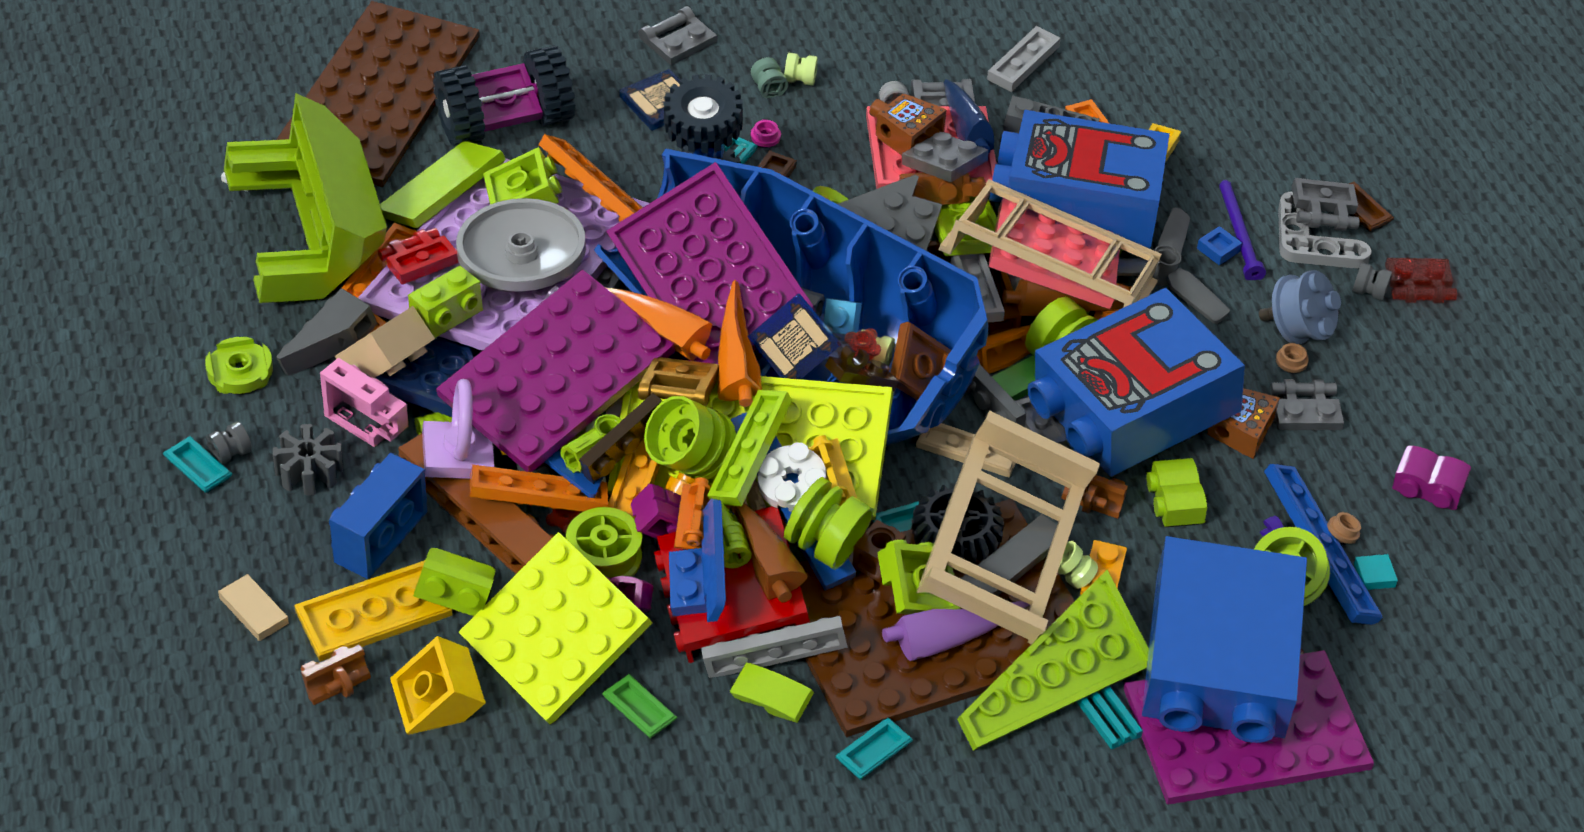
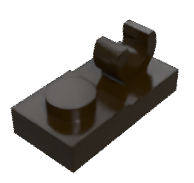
M846 345L841 352V358L829 356L825 367L840 382L892 387L894 392L899 382L889 372V366L883 362L872 360L871 363H868L870 356L861 348L857 356L853 358L855 351Z

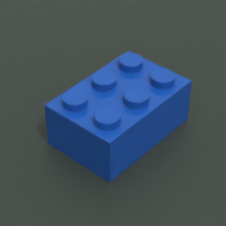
M389 453L381 463H377L373 467L368 478L361 485H357L351 492L349 499L341 507L336 508L330 516L329 525L334 563L366 579H369L428 512L425 469L392 453Z

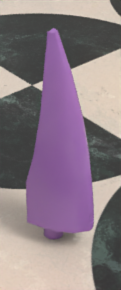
M1023 601L1011 602L1024 609L1030 605ZM931 609L902 616L895 626L882 629V636L886 643L898 640L906 658L909 661H914L962 645L999 625L965 609Z

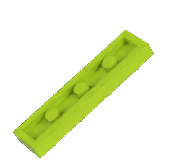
M757 391L707 494L709 500L711 498L721 500L723 505L729 506L743 505L792 402L787 391Z

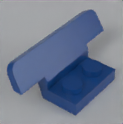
M711 498L703 510L704 538L702 540V548L669 552L670 607L672 615L682 616L707 612V622L718 621L726 601L721 500Z

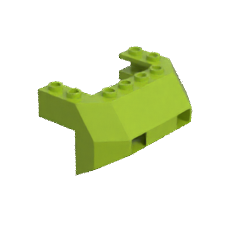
M295 93L289 139L227 142L224 172L229 191L292 188L309 250L257 253L256 265L259 275L254 276L253 281L259 303L324 299L384 243L387 226L360 139L324 105Z

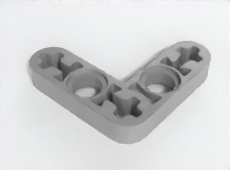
M1286 192L1281 196L1278 208L1280 255L1285 260L1294 263L1360 268L1361 263H1369L1371 248L1367 243L1354 239L1309 235L1308 225L1296 222L1297 212L1307 211V209L1297 208L1296 213H1291V204H1294L1293 192ZM1296 225L1300 227L1301 230H1290L1286 226ZM1327 249L1333 254L1324 255L1319 253L1318 250Z

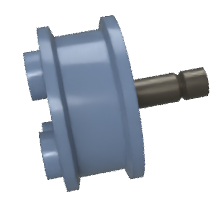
M1317 270L1307 271L1300 278L1296 275L1282 276L1274 286L1272 307L1260 309L1259 317L1261 321L1275 320L1279 332L1289 343L1302 344L1307 342L1310 337L1314 340H1325L1331 337L1336 329L1341 298L1338 292L1334 291L1328 278Z

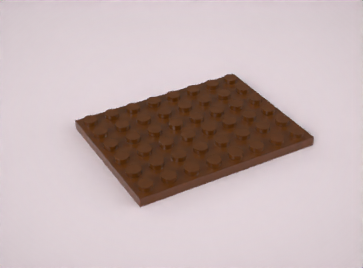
M1013 499L995 503V506L1000 507L1001 517H1003L1004 521L1003 538L997 549L1028 525ZM911 529L901 532L906 535L905 540L907 544H915L914 534H912ZM852 552V554L850 555V557L848 558V559L850 560L851 564H852V560H853V552ZM1046 557L1014 583L1035 593ZM976 560L975 565L980 564L981 561ZM808 561L799 562L808 576L800 587L810 622H815L822 618L841 617L848 648L804 657L846 737L871 730L887 718L896 722L980 695L1031 645L1027 643L1028 639L1001 626H997L962 645L935 655L909 661L904 655L898 640L886 643L882 636V629L895 626L902 616L907 615L897 614L892 586L883 585L882 582L879 583L856 570L855 578L824 591ZM953 568L954 576L961 579L966 575ZM1058 573L1043 618L1048 620L1046 629L1074 602ZM1004 592L998 595V597L1009 602L1021 601Z

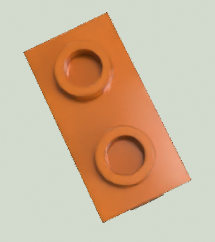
M699 477L691 485L683 484L674 548L686 550L702 548V540L704 538L703 510L709 502L707 494L711 488L706 478Z

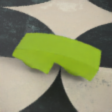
M747 662L730 690L734 698L764 707L769 714L798 723L814 694L812 689L786 676Z

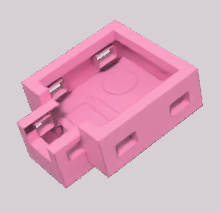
M337 358L320 372L324 416L375 447L384 438L391 442L408 427L407 404L390 394L389 388L378 379L367 376L357 366L350 365L340 358ZM344 401L382 426L378 429L369 424L364 432L346 421L353 416L351 411L342 407L335 414L333 408ZM342 410H345V411H347L348 413H350L351 415L348 416V417H345L344 415L340 414L339 412L342 411ZM370 426L373 428L372 432L367 430Z

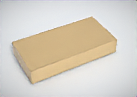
M248 574L218 591L221 601L259 641L289 624L288 616Z

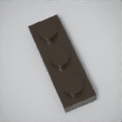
M652 393L579 459L583 474L590 482L594 484L601 477L607 476L614 469L618 461L626 454H631L637 449L639 443L644 439L646 423L652 411L662 402L658 396Z

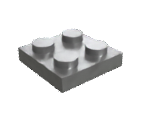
M945 132L935 133L932 137L902 153V165L948 182L955 181L988 161V149L977 146L971 141L954 138Z

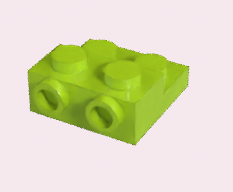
M538 147L484 172L483 175L490 205L500 201L521 198L539 199L555 204L559 203L557 195L563 191L557 177L554 175L558 171L553 159L550 156L545 157Z
M893 540L888 542L884 549L877 552L882 583L886 586H892L897 614L909 615L931 609H960L959 606L929 592L916 593L934 543L925 542L916 545L907 544L906 540ZM946 565L945 571L954 575L953 568Z

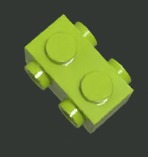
M460 265L408 294L409 308L415 307L434 338L483 311L480 281Z

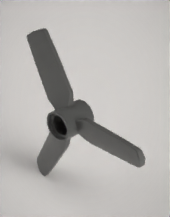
M1173 208L1154 250L1162 255L1152 278L1158 280L1156 284L1158 286L1169 285L1174 293L1212 323L1218 324L1228 316L1230 309L1193 274L1178 268L1190 217L1182 209ZM1140 258L1119 259L1117 276H1139L1148 260Z

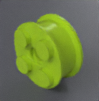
M597 507L580 513L570 522L566 531V539L604 576L610 578L616 576L633 577L636 574L642 561V533L637 531L634 518L630 514L616 508Z
M1282 527L1269 532L1257 543L1254 550L1307 557L1304 606L1314 602L1321 596L1329 582L1330 565L1326 551L1316 536L1301 528Z

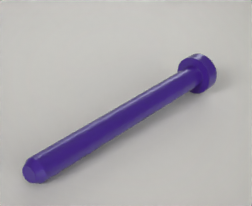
M1223 180L1219 188L1236 238L1242 242L1241 253L1245 262L1243 268L1244 277L1246 280H1261L1266 275L1264 264L1257 261L1231 182Z

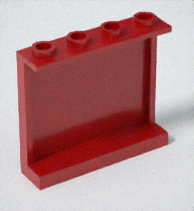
M770 506L755 510L789 548L788 541L784 538V527L779 509ZM676 531L657 536L660 550L654 551L659 572L664 570L666 572V577L660 578L665 598L670 597L669 552L686 550L674 548ZM751 559L745 565L738 568L724 567L726 601L718 621L707 622V612L673 616L670 604L667 605L671 624H679L680 631L673 632L678 652H686L689 663L694 662L692 650L794 623L796 626L810 623L801 587L799 586L791 591L792 597L787 602H780L777 597L768 600L755 577Z

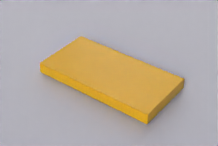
M425 560L295 604V612L319 661L331 658L333 651L344 645L348 648L356 645L363 647L452 616V609L413 596Z

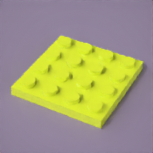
M558 532L485 605L484 610H480L459 633L551 724L602 675L652 622Z

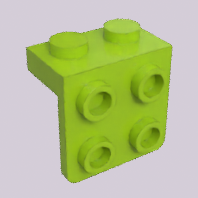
M431 548L424 562L413 596L475 616L480 610H484L494 581L495 569L492 566L438 548Z

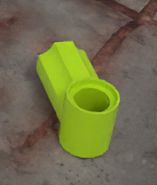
M612 414L599 416L595 421L593 429L561 448V457L566 467L573 473L577 471L582 472L579 459L619 424L622 419Z

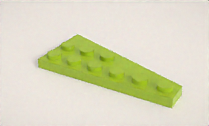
M1108 570L1081 594L957 718L973 751L1147 669L1149 648Z

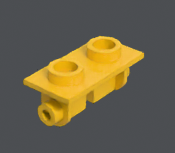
M825 435L814 438V445L808 449L814 451L822 459L826 467V479L832 483L831 489L835 486L843 489V496L839 506L851 496L857 498L838 438L827 440Z

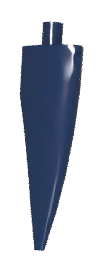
M945 79V93L958 139L974 142L977 146L988 149L989 154L991 150H994V133L991 125L971 97L957 84Z

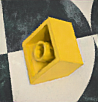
M436 636L390 677L405 731L408 735L465 722L486 703L468 647Z

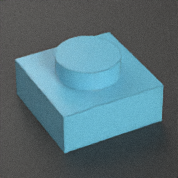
M827 299L824 324L833 329L832 333L858 336L862 303Z

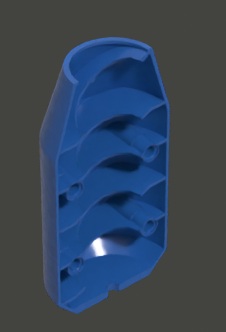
M671 149L664 150L662 153L664 174L657 199L716 162L800 287L824 295L823 312L816 322L824 324L827 299L862 303L858 335L864 329L873 332L876 337L895 338L896 347L900 324L910 322L951 349L946 358L944 368L938 376L934 375L918 401L898 388L895 389L886 447L927 433L930 428L938 426L947 418L970 385L980 364L977 357L978 350L986 346L988 320L977 277L771 169ZM598 244L594 249L595 253L629 290L647 296L617 248L606 250ZM833 333L841 337V342L849 339L856 342L858 337ZM761 348L754 351L760 366L761 376L787 377L782 374ZM808 355L794 369L797 370V379L844 383L840 382L825 367L827 360L820 356L812 357ZM893 357L889 365V372H891Z

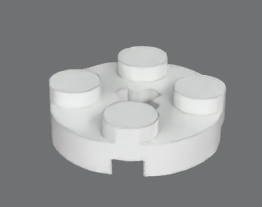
M796 442L791 446L779 447L766 455L758 471L760 494L771 506L775 508L781 506L789 508V511H793L798 500L820 477L826 479V467L822 459L803 443ZM789 473L799 475L797 483H793L791 480L785 482L783 479Z

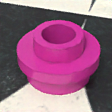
M771 120L758 121L751 130V140L761 147H772L778 144L781 139L778 125Z

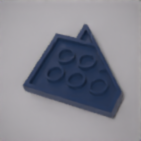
M436 337L424 346L427 350L425 354L412 362L409 361L408 357L405 358L403 362L406 366L391 376L385 371L376 377V379L389 388V393L396 398L430 409L435 413L438 412L452 417V408L438 397L436 388L474 357L469 346L443 337Z

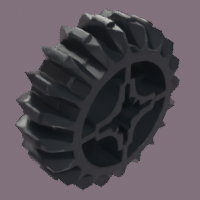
M942 485L939 492L931 489L927 496H921L918 505H916L913 511L911 530L912 534H914L913 538L916 545L925 542H935L955 486L953 489H948L945 485ZM983 490L972 493L951 552L973 564L976 563V560L982 562L988 555L995 552L1003 538L1004 521L1003 517H1001L1000 507L995 506L993 497L985 498Z

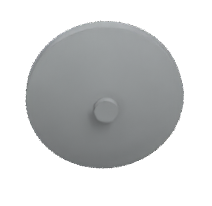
M521 198L493 203L472 214L459 229L456 248L460 266L476 277L481 284L505 291H531L554 285L570 276L583 261L586 241L585 231L581 222L566 208L549 201Z

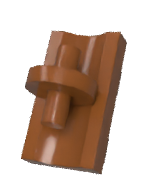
M1095 475L1084 490L1080 506H1083L1082 512L1089 514L1091 510L1118 519L1122 511L1128 486L1119 479L1112 478L1109 480ZM1065 486L1061 499L1066 500L1070 488Z
M344 645L334 650L331 658L321 663L312 660L301 666V674L308 698L313 705L339 693H342L344 697H349L354 694L353 686L371 678L364 658L365 653L360 645L352 648Z

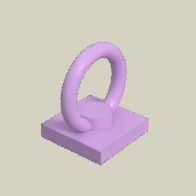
M460 379L456 384L453 398L452 422L423 421L422 437L425 477L470 479L472 464L494 467L493 443L472 426L473 396L471 384L467 379Z

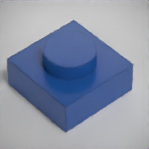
M1219 226L1198 240L1197 249L1215 263L1221 265L1241 251L1242 242Z

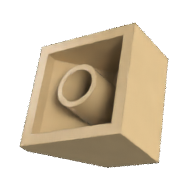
M412 306L335 355V358H340L350 365L357 366L361 372L373 378H376L385 371L391 376L406 366L403 362L405 358L408 357L409 361L412 362L425 354L427 350L424 346L435 338L415 307Z

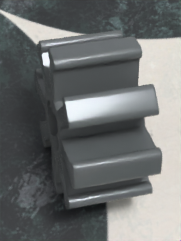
M312 424L300 425L302 437L300 441L290 435L288 430L279 435L281 448L273 447L275 475L280 476L281 474L282 487L287 491H292V487L302 480L304 495H315L316 478L327 484L329 489L337 484L336 470L339 472L343 471L341 443L335 445L334 432L329 428H324V432L314 439Z

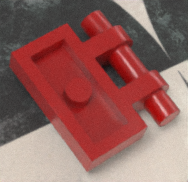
M437 228L428 231L421 229L414 232L410 238L402 241L395 239L388 242V246L377 250L380 260L382 262L387 260L388 268L402 285L459 263L457 250L444 235L440 236Z

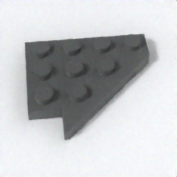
M912 175L838 203V205L926 251L928 250L942 208V204L913 196L918 184V175Z

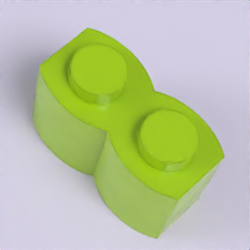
M1193 458L1153 461L1152 471L1147 472L1146 481L1148 491L1155 492L1154 512L1156 517H1162L1165 527L1205 523L1207 502Z

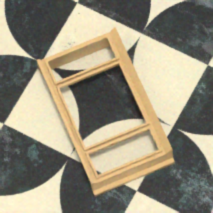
M988 179L985 187L961 218L955 220L953 229L938 249L950 255L967 234L1125 303L1124 307L1152 293L1158 282L1157 279L1152 277L1162 255ZM990 193L1017 204L997 232L975 224L986 207ZM1030 209L1109 243L1110 246L1090 274L1007 238V236L1025 211ZM1120 249L1148 260L1130 291L1101 279Z
M989 411L986 419L971 441L916 593L929 592L1028 639L1027 643L1032 644L1040 634L1045 632L1048 620L1043 618L1047 602L1084 490L1097 474L1100 463ZM988 450L1070 488L1063 510L981 471ZM976 482L1059 521L1035 593L951 553ZM946 565L1030 604L1029 611L946 572Z

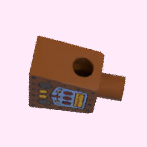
M901 94L889 104L876 99L870 107L869 114L877 118V138L902 155V153L932 137L935 133L944 132L947 110L913 96Z
M1243 388L1242 411L1209 427L1207 435L1254 459L1275 419L1280 398Z

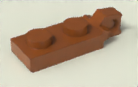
M926 173L899 175V180L912 175H918V184L913 196L942 205L969 202L970 197L978 196L986 185L984 177L970 178L969 173L953 182H948Z

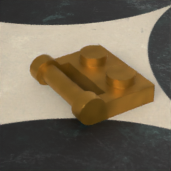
M662 357L654 358L640 381L638 398L645 400L652 393L660 399H667L671 396H684L707 406L709 395L718 380L719 364Z

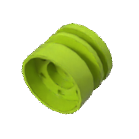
M1066 296L1057 298L1048 304L1031 324L1026 335V348L1035 356V350L1073 333L1098 319L1090 315L1088 316L1086 310L1071 298Z
M671 396L662 401L652 411L646 423L644 442L646 451L653 461L689 475L692 478L701 477L709 480L717 476L736 437L734 424L727 415L687 397Z
M820 477L796 503L784 530V538L791 543L798 541V547L804 551L818 541L814 557L830 568L837 570L850 557L854 550V545L866 532L874 509L854 496H851L839 506L843 496V489L838 486L831 489L832 483L824 477Z

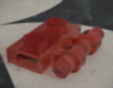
M1386 259V270L1392 271L1389 286L1393 287V299L1405 300V303H1415L1417 300H1433V303L1456 300L1457 289L1451 288L1453 277L1448 259Z

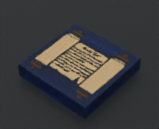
M667 69L619 89V97L653 131L664 126V96L666 92L670 93V87L673 84L680 86V79L670 69Z
M800 293L795 295L747 336L781 378L789 379L804 378L842 346Z

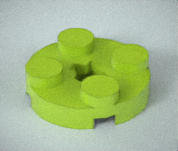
M249 337L225 339L216 345L217 350L211 356L210 352L206 356L205 366L208 380L216 387L217 391L223 394H242L263 388L268 384L273 372L272 355L268 347L264 344L263 347L254 344V339ZM242 362L244 367L235 368V363Z

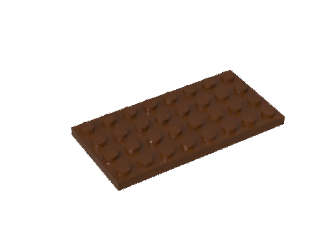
M371 1L310 89L306 98L324 105L360 139L374 185L384 187L436 106V95L433 89L435 87L433 83L434 73L461 66L480 37L479 29ZM292 117L276 140L289 139Z

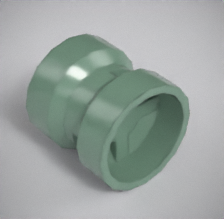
M766 57L754 63L751 68V76L755 83L758 84V89L764 98L780 96L787 90L788 81L775 59Z

